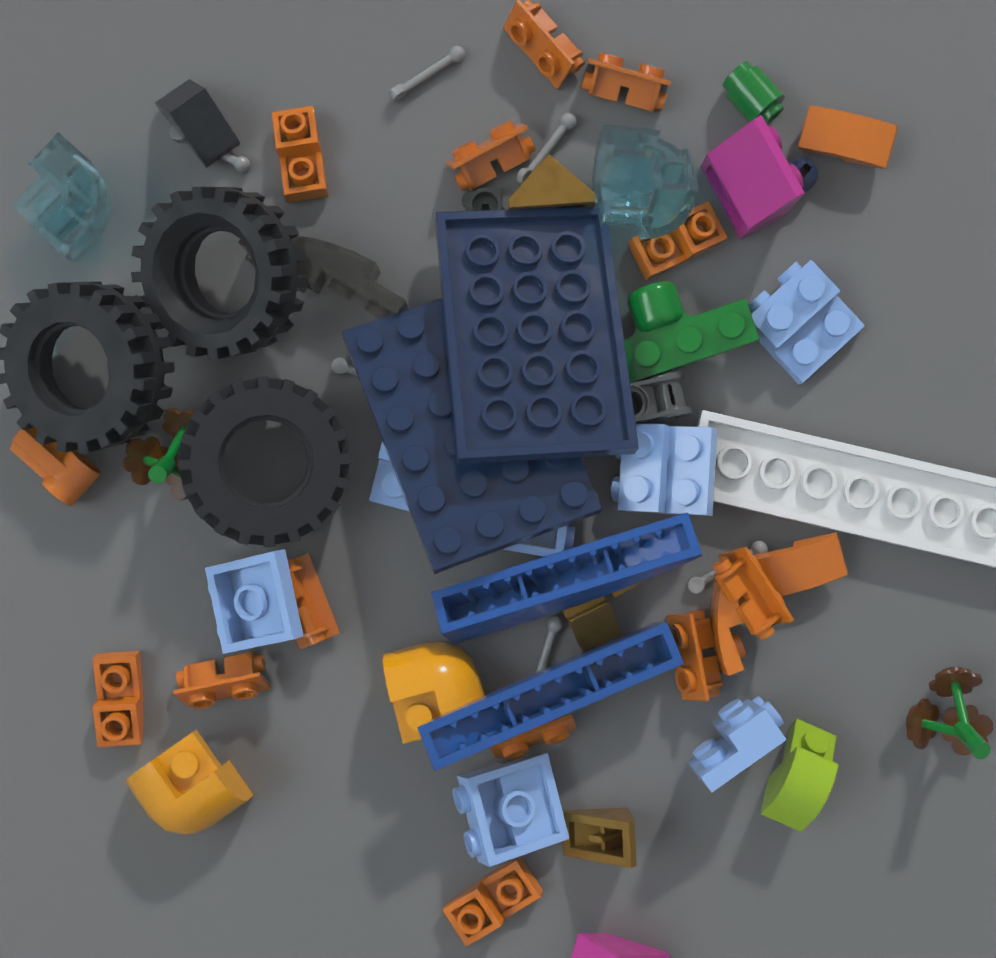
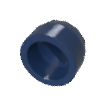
M806 157L793 159L789 162V165L794 164L799 171L802 167L809 171L803 178L804 186L802 188L807 193L817 182V166Z

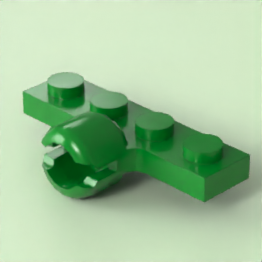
M661 281L637 289L629 295L627 300L635 326L634 335L624 340L630 383L643 381L760 341L746 298L698 315H687L683 309L676 286L670 281Z

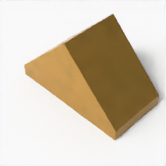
M548 154L509 198L508 210L594 207L596 202L595 192Z
M628 807L563 811L569 839L563 841L564 856L627 868L637 866L635 821Z

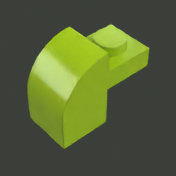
M796 719L789 726L783 761L767 779L761 815L800 832L817 817L829 797L837 775L839 764L833 762L836 735L799 719Z

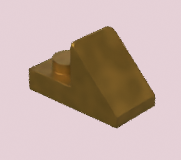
M604 596L563 610L582 653L622 636L612 608Z

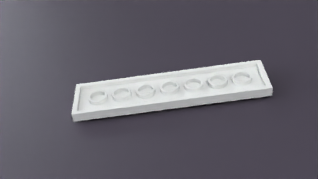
M700 411L696 427H714L718 429L713 502L996 568V478L710 411Z

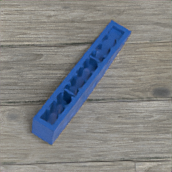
M687 512L431 592L441 634L453 644H458L611 594L700 558L702 553L689 513Z
M654 622L500 688L417 728L433 769L436 771L684 664L668 623Z

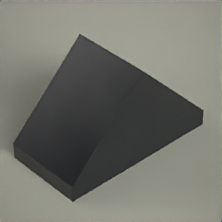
M188 79L155 102L157 108L206 168L240 145L238 138L207 90L194 81Z

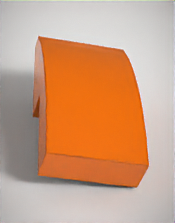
M314 106L271 112L275 146L280 159L283 192L287 203L329 197Z
M809 105L798 148L804 152L842 158L846 163L887 170L899 127L895 124L854 113Z
M707 201L673 216L663 225L631 238L627 245L645 281L708 251L727 240L728 237L710 202Z
M837 532L794 541L793 547L753 555L759 561L762 571L774 589L781 596L814 588L848 575Z
M714 582L710 606V623L715 644L713 648L715 655H717L720 672L730 676L744 670L741 658L746 657L743 643L738 633L731 634L729 628L744 623L736 609L745 601V598L741 596L737 601L730 602L719 583Z
M140 650L97 653L92 658L97 701L92 706L97 747L141 745L144 731V694Z
M519 856L509 860L447 903L442 911L467 947L501 927L505 918L540 899L543 889L522 857Z

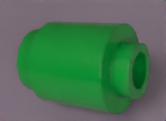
M748 61L737 66L722 83V87L727 91L726 98L748 122L762 115L766 124L769 125L784 110L781 103L785 95L759 66L753 67Z

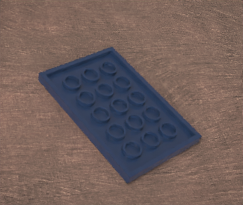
M606 207L436 212L435 229L457 464L635 454L639 446Z
M442 298L342 331L346 348L434 574L601 512V504L581 457L457 464Z

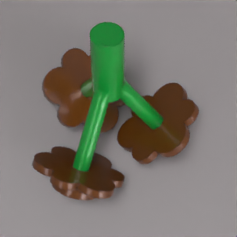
M174 408L165 410L163 414L165 421L162 428L166 433L172 434L173 438L169 449L160 446L159 439L153 436L147 437L145 441L135 438L127 443L126 453L128 457L123 460L122 466L124 470L131 472L133 482L138 485H146L151 481L154 483L166 481L168 485H171V495L173 498L180 501L187 499L182 488L178 466L179 454L177 455L180 449L183 433L191 416L194 414L193 411L189 409L179 411Z
M949 667L935 675V680L929 682L930 690L936 691L940 697L953 696L955 707L948 708L944 712L943 721L945 724L937 722L939 708L937 705L931 704L928 699L922 698L918 706L914 705L910 708L906 717L907 738L913 741L916 748H926L929 739L934 738L936 733L940 732L944 740L952 741L953 750L960 755L972 753L975 758L984 759L990 754L991 748L986 736L993 731V722L984 714L978 715V709L975 706H965L963 694L972 692L973 687L979 686L983 682L981 675L971 673L970 669L962 667Z

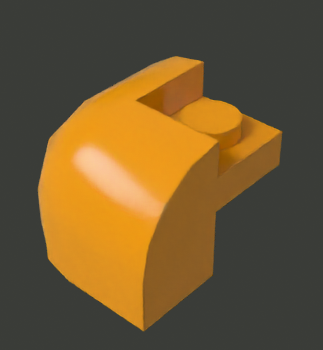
M428 641L383 654L382 660L390 702L393 703L403 744L422 739L417 728L418 726L485 696L480 674L472 657L459 646L444 641Z
M197 729L125 780V783L147 815L165 831L178 834H195L214 826L253 796V793L230 760L221 765Z

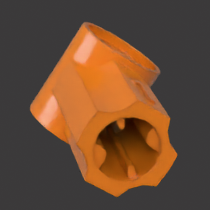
M36 428L21 429L12 439L13 442L9 449L43 478L42 485L53 496L68 506H74L102 474L101 471L76 450L63 453L56 451L57 442L45 445L35 441L38 432Z

